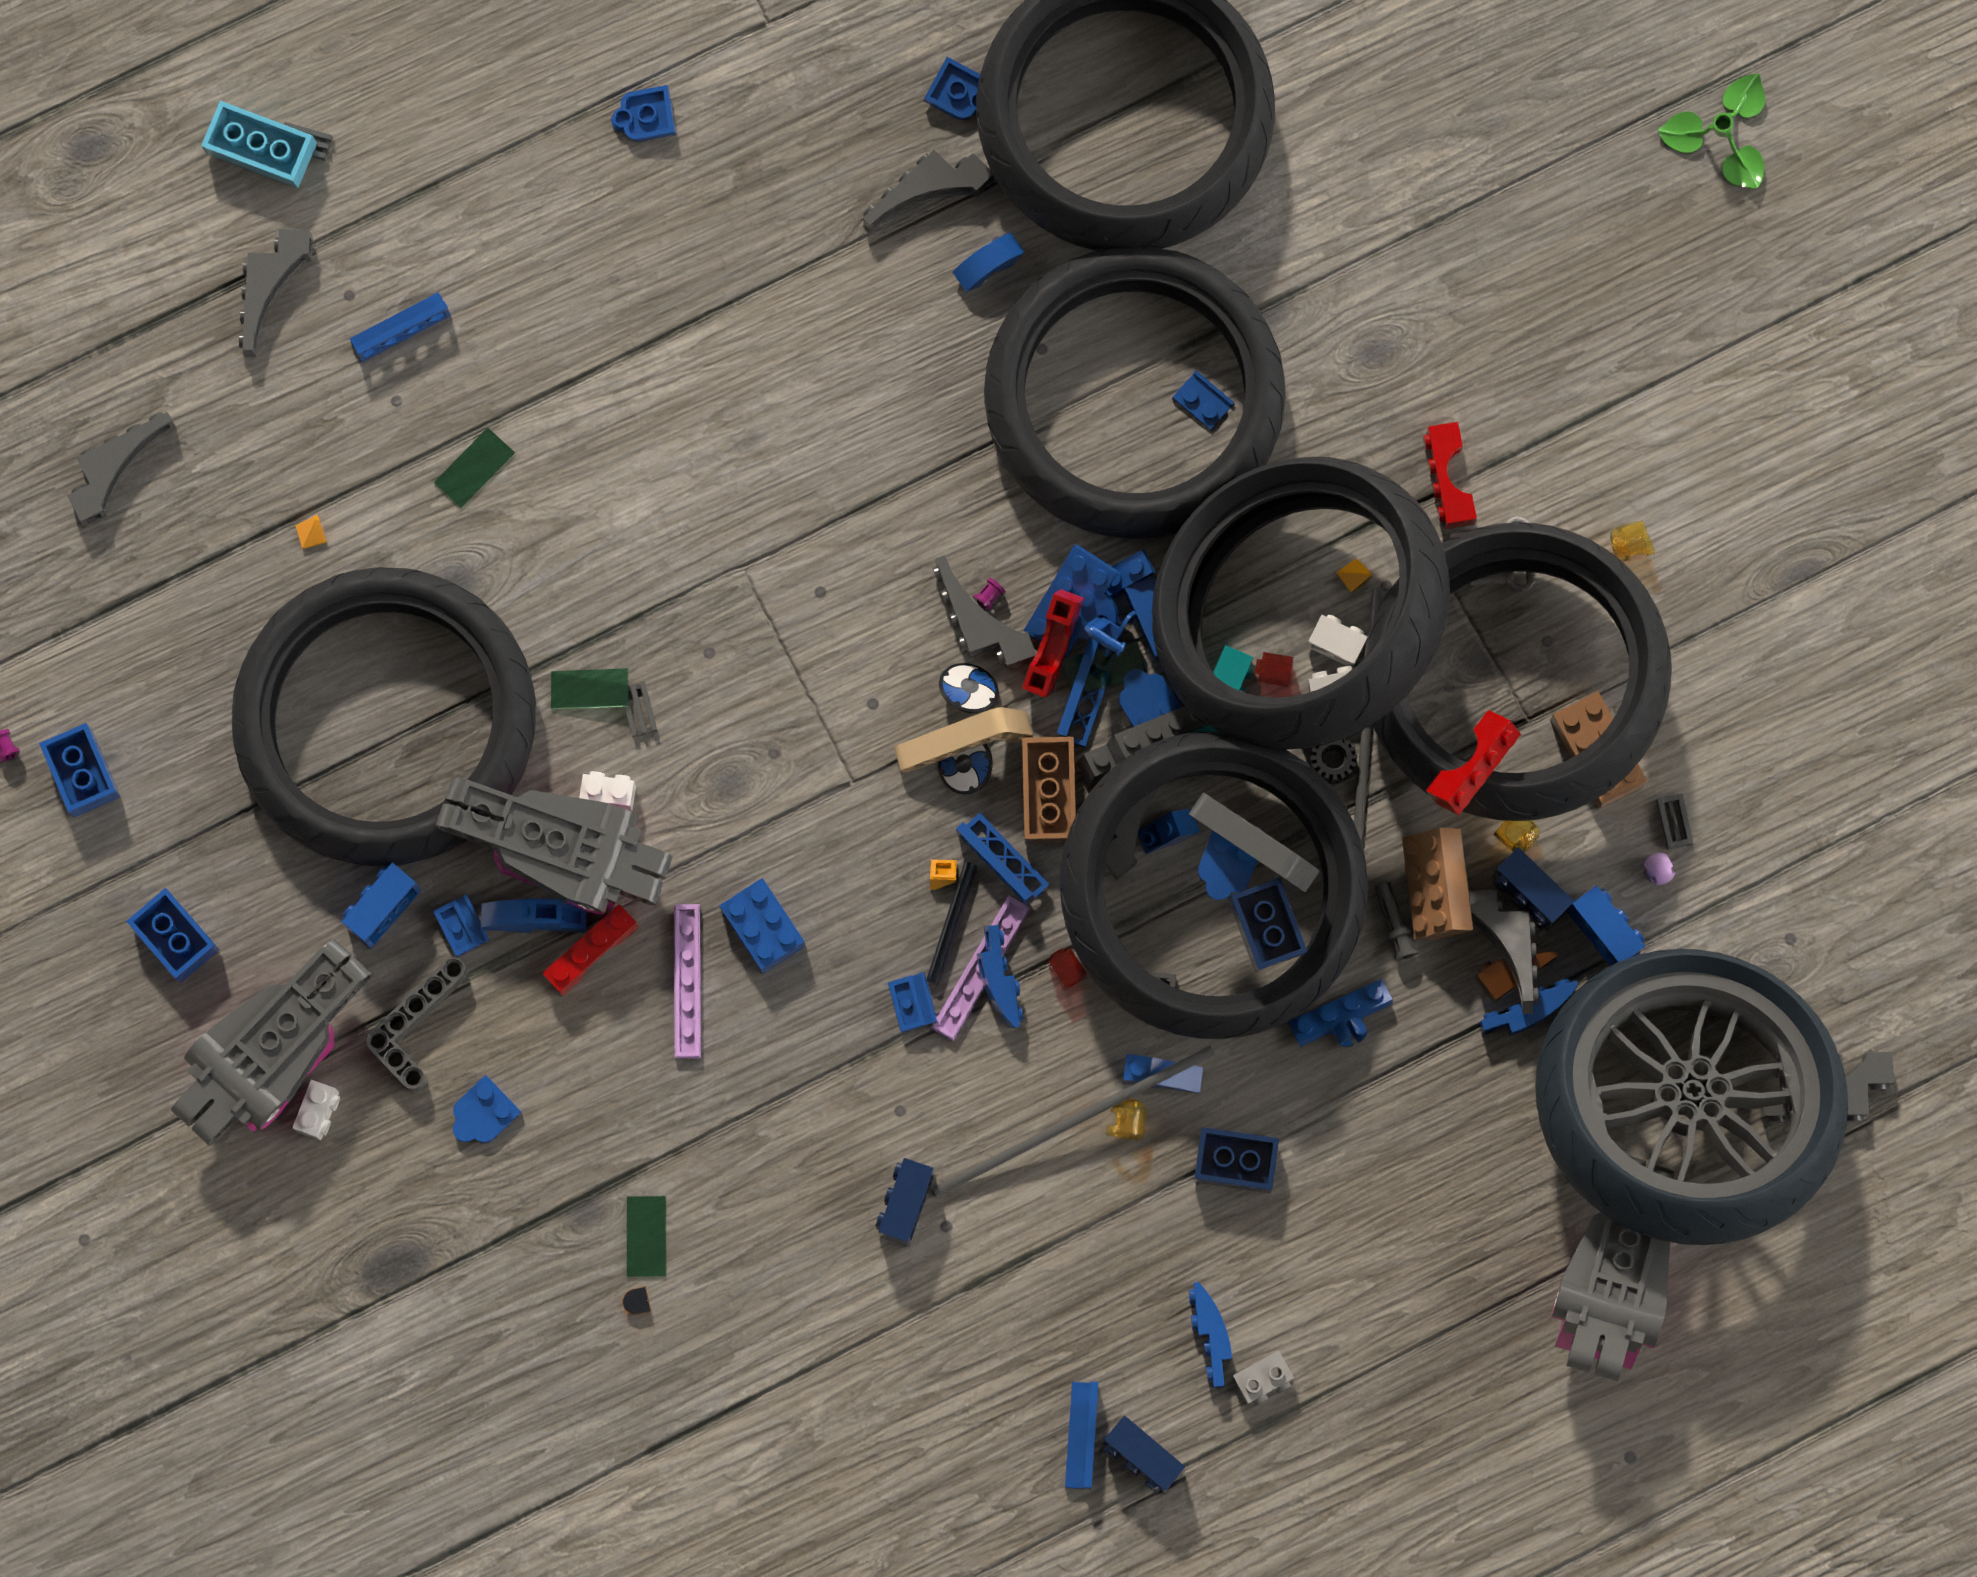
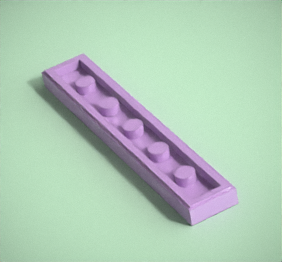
M1009 895L991 924L999 925V930H1002L1004 933V946H1001L1002 956L1005 955L1031 910L1030 907ZM985 936L937 1017L938 1023H933L931 1027L932 1030L953 1042L985 989L977 961V954L986 952Z
M700 904L674 905L675 1059H701Z

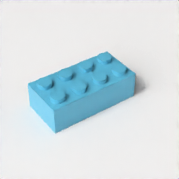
M220 101L201 147L206 154L299 188L317 142L310 134Z

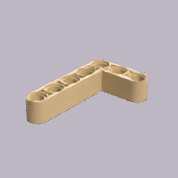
M1000 707L896 745L894 750L900 772L905 773L994 740L1011 743L1021 742L1022 738L1033 737L1026 711Z

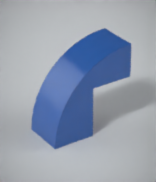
M1010 232L980 248L964 260L952 273L963 289L968 292L979 288L992 273L1012 267L1025 252Z

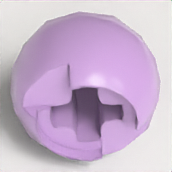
M1665 853L1652 854L1644 863L1647 869L1646 873L1654 885L1667 884L1675 875L1672 869L1673 865Z

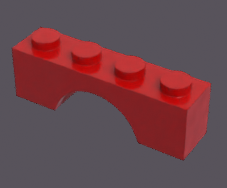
M1457 421L1428 426L1426 435H1423L1425 450H1430L1431 459H1428L1429 473L1435 476L1436 483L1432 484L1434 498H1439L1440 507L1437 508L1439 523H1444L1445 530L1475 525L1477 516L1473 495L1457 489L1451 483L1447 473L1449 461L1460 453L1463 447L1459 423Z
M1062 589L1053 594L1046 615L1045 632L1039 649L1029 666L1022 689L1045 698L1053 693L1084 601L1083 597Z
M1490 710L1485 713L1473 729L1478 740L1477 749L1473 757L1457 769L1442 770L1426 790L1437 805L1457 815H1460L1469 804L1473 796L1483 786L1486 779L1496 766L1500 764L1503 757L1521 735L1511 720Z
M618 904L542 974L563 997L582 979L587 970L602 955L613 947L620 945L638 928L637 922Z

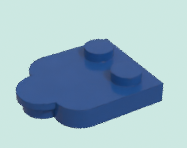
M946 57L923 102L957 120H967L972 115H976V96L980 74Z
M668 85L632 91L625 94L621 99V108L617 109L611 118V123L615 130L625 133L634 142L676 135Z
M1133 669L1125 675L1123 680L1125 689L1119 695V705L1132 727L1181 708L1161 675H1147L1140 669Z
M1212 830L1197 872L1199 878L1206 883L1207 894L1214 900H1223L1230 893L1236 894L1246 889L1257 860Z
M485 1075L454 1105L453 1113L457 1120L453 1125V1134L462 1142H470L476 1139L481 1143H489L522 1112Z

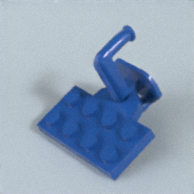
M1076 544L1073 546L1023 631L1028 632V634L1040 642L1042 641L1046 628V615L1053 594L1062 589L1084 598L1065 658L1069 656L1079 638L1085 640L1090 638L1105 646L1107 649L1104 656L1109 657L1113 652L1116 653V656H1120L1125 648V643L1120 642L1130 630L1137 613L1132 611L1124 621L1118 618V608L1114 600L1107 594V591L1119 571Z

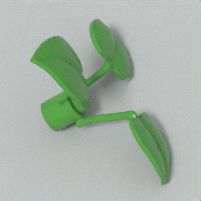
M1751 74L1733 82L1726 89L1723 95V105L1728 110H1732L1733 113L1717 114L1713 119V124H1709L1704 130H1702L1703 123L1701 118L1690 111L1677 113L1658 129L1661 139L1673 150L1681 153H1692L1702 147L1703 139L1701 135L1714 130L1717 136L1728 138L1734 153L1727 156L1723 162L1722 170L1725 178L1735 186L1751 189L1758 188L1764 177L1763 157L1756 148L1750 145L1744 146L1738 152L1731 133L1733 131L1732 118L1738 113L1744 118H1752L1763 110L1766 99L1760 75Z

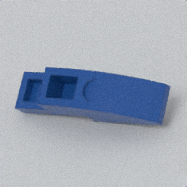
M1140 550L1111 566L1118 570L1119 573L1108 589L1107 594L1114 598L1124 593L1125 587L1142 581L1156 573L1145 550Z
M515 899L481 904L480 930L532 933L533 929L582 933L586 930V911L571 904H564L560 899Z
M999 925L984 927L986 952L977 954L981 979L986 993L1001 1019L1009 1028L1020 1027L1019 1022L1023 1021L1022 1008L1017 1004V996H1020V985L1018 981H1015L1014 975L1004 976V971H1007V960L1005 956H1002L1001 946H1004L1003 931L999 930Z
M1564 979L1554 983L1555 987L1545 990L1544 986L1538 987V1004H1533V1014H1522L1521 1004L1509 1007V1012L1500 1015L1498 1011L1483 1015L1484 1019L1479 1023L1481 1033L1507 1027L1509 1036L1537 1025L1558 1010L1568 1000L1578 986L1577 981L1569 982V979Z
M1194 1282L1193 1289H1189L1190 1305H1195L1196 1315H1191L1192 1331H1197L1198 1337L1208 1336V1340L1204 1341L1205 1356H1210L1211 1367H1206L1207 1382H1212L1213 1388H1224L1222 1361L1232 1360L1227 1329L1209 1293L1199 1282Z

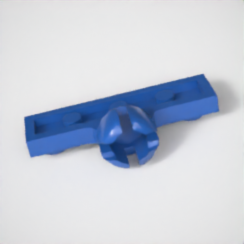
M1382 979L1293 1019L1288 1024L1300 1047L1327 1034H1334L1341 1046L1351 1047L1353 1046L1350 1039L1352 1038L1351 1033L1354 1035L1357 1043H1360L1367 1036V1028L1363 1019L1392 1005L1393 999Z

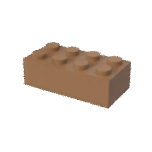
M1599 691L1554 713L1550 721L1570 757L1573 758L1600 737L1613 720V717ZM1639 764L1613 789L1594 800L1599 809L1645 786L1648 780Z
M1074 737L1022 738L1025 845L1065 844L1070 827L1076 816Z
M1436 828L1402 838L1414 939L1438 940L1473 931L1461 829Z

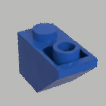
M1191 809L1170 812L1139 829L1138 836L1145 855L1185 841L1200 833L1195 818L1189 815Z

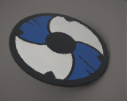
M969 663L951 665L942 672L939 679L941 695L947 703L960 711L981 713L990 709L998 699L999 690L995 679L989 672L977 665Z
M987 743L938 761L939 774L943 783L951 791L962 795L973 794L982 789L988 782L993 768L992 753Z

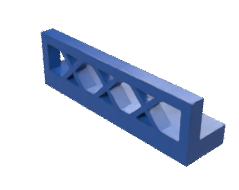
M438 292L351 337L350 341L361 362H364L449 318L451 314Z
M1090 638L1056 736L1072 737L1068 735L1070 728L1081 722L1085 729L1083 740L1074 737V744L1086 748L1117 657L1116 653L1113 652L1110 655L1109 664L1098 670L1094 662L1096 653L1104 654L1107 648L1099 646V642ZM1093 666L1095 671L1090 673L1091 667ZM1106 671L1104 678H1102L1100 673ZM1097 675L1101 682V687L1090 693L1086 686L1087 679ZM1085 690V692H1086L1087 695L1084 696V697H1081L1082 694H1083V691ZM1098 694L1095 702L1092 697ZM1090 699L1094 708L1091 713L1082 717L1078 710V705L1080 702ZM1075 714H1077L1079 719L1073 721ZM1090 718L1088 725H1086L1084 720Z
M981 813L975 816L967 825L962 822L956 828L958 836L1027 907L1050 887V884ZM981 822L987 828V838L978 837L971 829ZM990 832H991L996 838H990ZM990 842L1002 843L1004 846V856L995 855L989 849ZM1007 850H1008L1013 856H1007ZM1007 860H1018L1022 864L1021 874L1013 873L1007 867ZM1025 868H1026L1031 874H1025ZM1024 878H1035L1041 886L1032 893L1024 885Z
M1072 1382L1065 1488L1090 1490L1092 1488L1099 1382Z

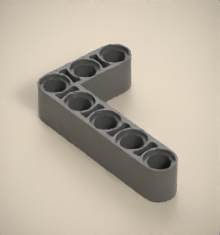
M1204 792L1189 812V815L1305 893L1320 872V870Z
M449 958L372 1029L366 1037V1045L371 1052L411 1092L422 1091L427 1085V1077L397 1044L465 981L468 974L467 968L458 958ZM454 965L460 966L461 973L457 977H450L448 975L450 967ZM434 983L442 984V991L437 995H432L429 991ZM422 1001L423 1009L418 1013L411 1012L412 1003ZM399 1018L403 1019L404 1027L398 1031L393 1030V1021ZM376 1037H385L383 1047L378 1049L373 1047V1041ZM395 1055H402V1064L398 1067H392L390 1064L391 1058ZM411 1074H420L421 1079L417 1085L412 1086L408 1084V1077Z

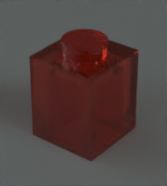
M1263 652L1262 659H1257L1254 674H1259L1258 682L1288 687L1294 657Z
M1061 948L1050 955L1051 960L1048 961V966L1064 991L1087 978L1086 971L1071 948L1066 951Z

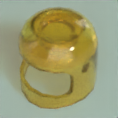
M1643 520L1620 525L1612 530L1610 534L1611 550L1621 561H1630V557L1637 554H1644L1646 557L1655 554L1654 546Z
M1533 820L1503 821L1493 836L1512 852L1519 847L1525 853L1537 842L1540 831L1538 825Z
M1129 1098L1110 1109L1116 1115L1115 1125L1107 1126L1105 1135L1131 1140L1143 1139L1147 1120V1108L1142 1102Z

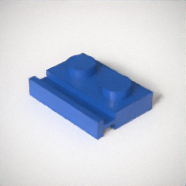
M1195 371L1172 397L1173 400L1210 430L1234 404L1229 397L1198 371Z
M467 894L433 911L457 958L490 941L486 931L480 930L481 921Z
M924 972L888 982L902 1033L932 1023H938Z

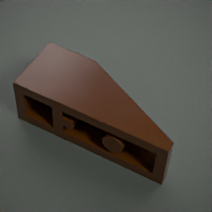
M1556 951L1536 954V959H1531L1532 966H1537L1538 972L1554 961L1558 954ZM1504 959L1497 960L1493 964L1488 961L1477 969L1479 974L1475 979L1493 1004L1517 987L1511 970Z

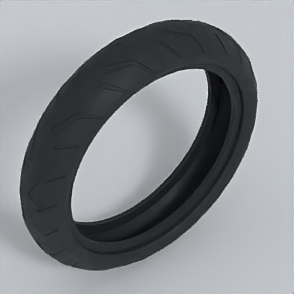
M1143 246L1099 249L1062 263L1034 282L1008 312L997 332L989 352L984 383L985 410L992 440L1002 463L1020 487L1038 505L1056 518L1088 532L1124 539L1161 537L1178 533L1191 514L1215 491L1236 477L1266 465L1282 427L1286 394L1282 359L1277 343L1263 315L1244 290L1219 270L1195 257L1179 251ZM1122 292H1146L1167 296L1180 301L1205 316L1220 331L1237 359L1244 387V409L1237 430L1221 455L1200 474L1186 482L1164 490L1147 493H1125L1100 488L1076 477L1061 466L1043 446L1033 428L1026 406L1025 384L1034 353L1048 331L1062 317L1078 306L1098 297Z
M375 567L338 574L318 583L291 599L269 619L249 648L239 671L232 702V736L239 769L246 785L260 808L288 836L314 852L332 859L368 866H390L391 863L400 866L433 858L452 850L468 840L435 827L442 805L450 804L447 801H443L432 809L416 816L401 820L372 822L348 818L329 811L306 796L294 784L285 769L277 744L276 711L284 681L302 652L329 629L352 618L368 614H411L426 618L449 629L461 638L480 659L488 675L493 700V719L489 740L480 762L467 780L509 795L513 794L521 781L529 760L536 726V697L529 667L520 646L506 624L484 601L457 584L430 573L407 568Z

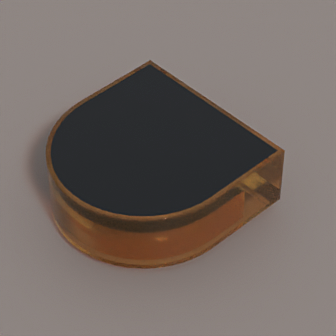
M646 1286L626 1292L622 1303L624 1309L629 1314L638 1316L651 1313Z

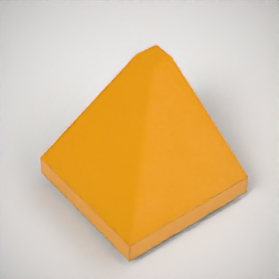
M318 515L295 525L303 550L327 543Z
M1357 558L1336 572L1350 593L1372 578L1370 571Z
M931 860L930 890H936L956 882L957 860Z

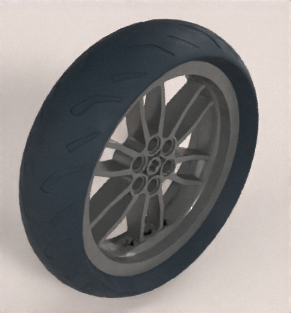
M1667 949L1636 955L1607 967L1581 986L1561 1008L1546 1034L1538 1059L1535 1082L1536 1106L1545 1142L1555 1163L1573 1188L1589 1204L1611 1220L1651 1238L1686 1245H1714L1739 1241L1761 1234L1797 1213L1812 1199L1827 1180L1842 1149L1847 1128L1848 1090L1843 1064L1829 1031L1808 1003L1790 986L1764 969L1737 957L1698 949ZM1665 1010L1700 1012L1690 1040L1688 1061L1680 1060L1664 1035L1644 1016L1645 1014ZM1706 1014L1729 1021L1724 1039L1711 1059L1699 1055L1700 1033ZM1631 1021L1653 1045L1664 1065L1641 1052L1617 1028ZM1735 1025L1757 1039L1775 1059V1063L1753 1065L1723 1075L1715 1070L1728 1047ZM1607 1038L1611 1040L1633 1066L1655 1083L1625 1082L1596 1087L1592 1068L1595 1058ZM1694 1071H1700L1704 1076H1699ZM1669 1074H1674L1679 1079H1672ZM1773 1076L1779 1078L1781 1088L1779 1092L1766 1093L1733 1090V1087L1743 1083ZM1712 1090H1719L1722 1094H1715ZM1666 1096L1669 1099H1671V1101H1664L1661 1097ZM1629 1098L1649 1100L1651 1103L1631 1111L1607 1115L1603 1113L1601 1100ZM1787 1104L1791 1125L1787 1138L1777 1153L1774 1152L1753 1127L1728 1108H1763ZM1705 1112H1711L1715 1117H1709ZM1679 1115H1685L1689 1120H1683ZM1660 1116L1668 1121L1655 1144L1647 1168L1623 1152L1607 1132V1128L1631 1126ZM1719 1126L1724 1127L1746 1142L1767 1164L1757 1172H1754L1729 1144ZM1695 1130L1704 1132L1720 1157L1741 1179L1714 1184L1683 1182L1693 1153ZM1672 1132L1684 1136L1683 1161L1677 1180L1653 1172L1659 1152Z

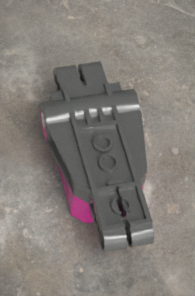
M452 778L445 797V801L450 804L442 805L435 827L449 834L494 849L493 859L500 873L538 886L566 903L595 914L603 915L605 911L610 912L619 895L648 905L655 906L657 904L664 883L656 878H666L673 856L638 842L642 830L636 828L639 817L635 813L600 801L534 790L515 797L467 779Z
M335 939L322 946L286 985L267 986L211 1027L186 1053L184 1060L192 1066L187 1072L196 1081L175 1102L171 1111L187 1126L193 1125L192 1131L208 1146L214 1144L237 1119L252 1132H255L257 1129L262 1130L268 1126L290 1102L303 1080L335 1047L334 1028L329 1022L364 987L372 976V973L356 958L350 960L351 954Z
M1631 1157L1633 1160H1635L1642 1166L1646 1167V1161ZM1655 1164L1653 1172L1673 1179L1674 1169ZM1601 1212L1593 1216L1562 1277L1551 1315L1552 1318L1562 1320L1555 1347L1569 1350L1566 1366L1589 1373L1595 1358L1598 1361L1594 1375L1618 1382L1622 1367L1632 1369L1642 1345L1655 1348L1667 1306L1670 1242L1651 1238L1630 1230L1611 1220Z

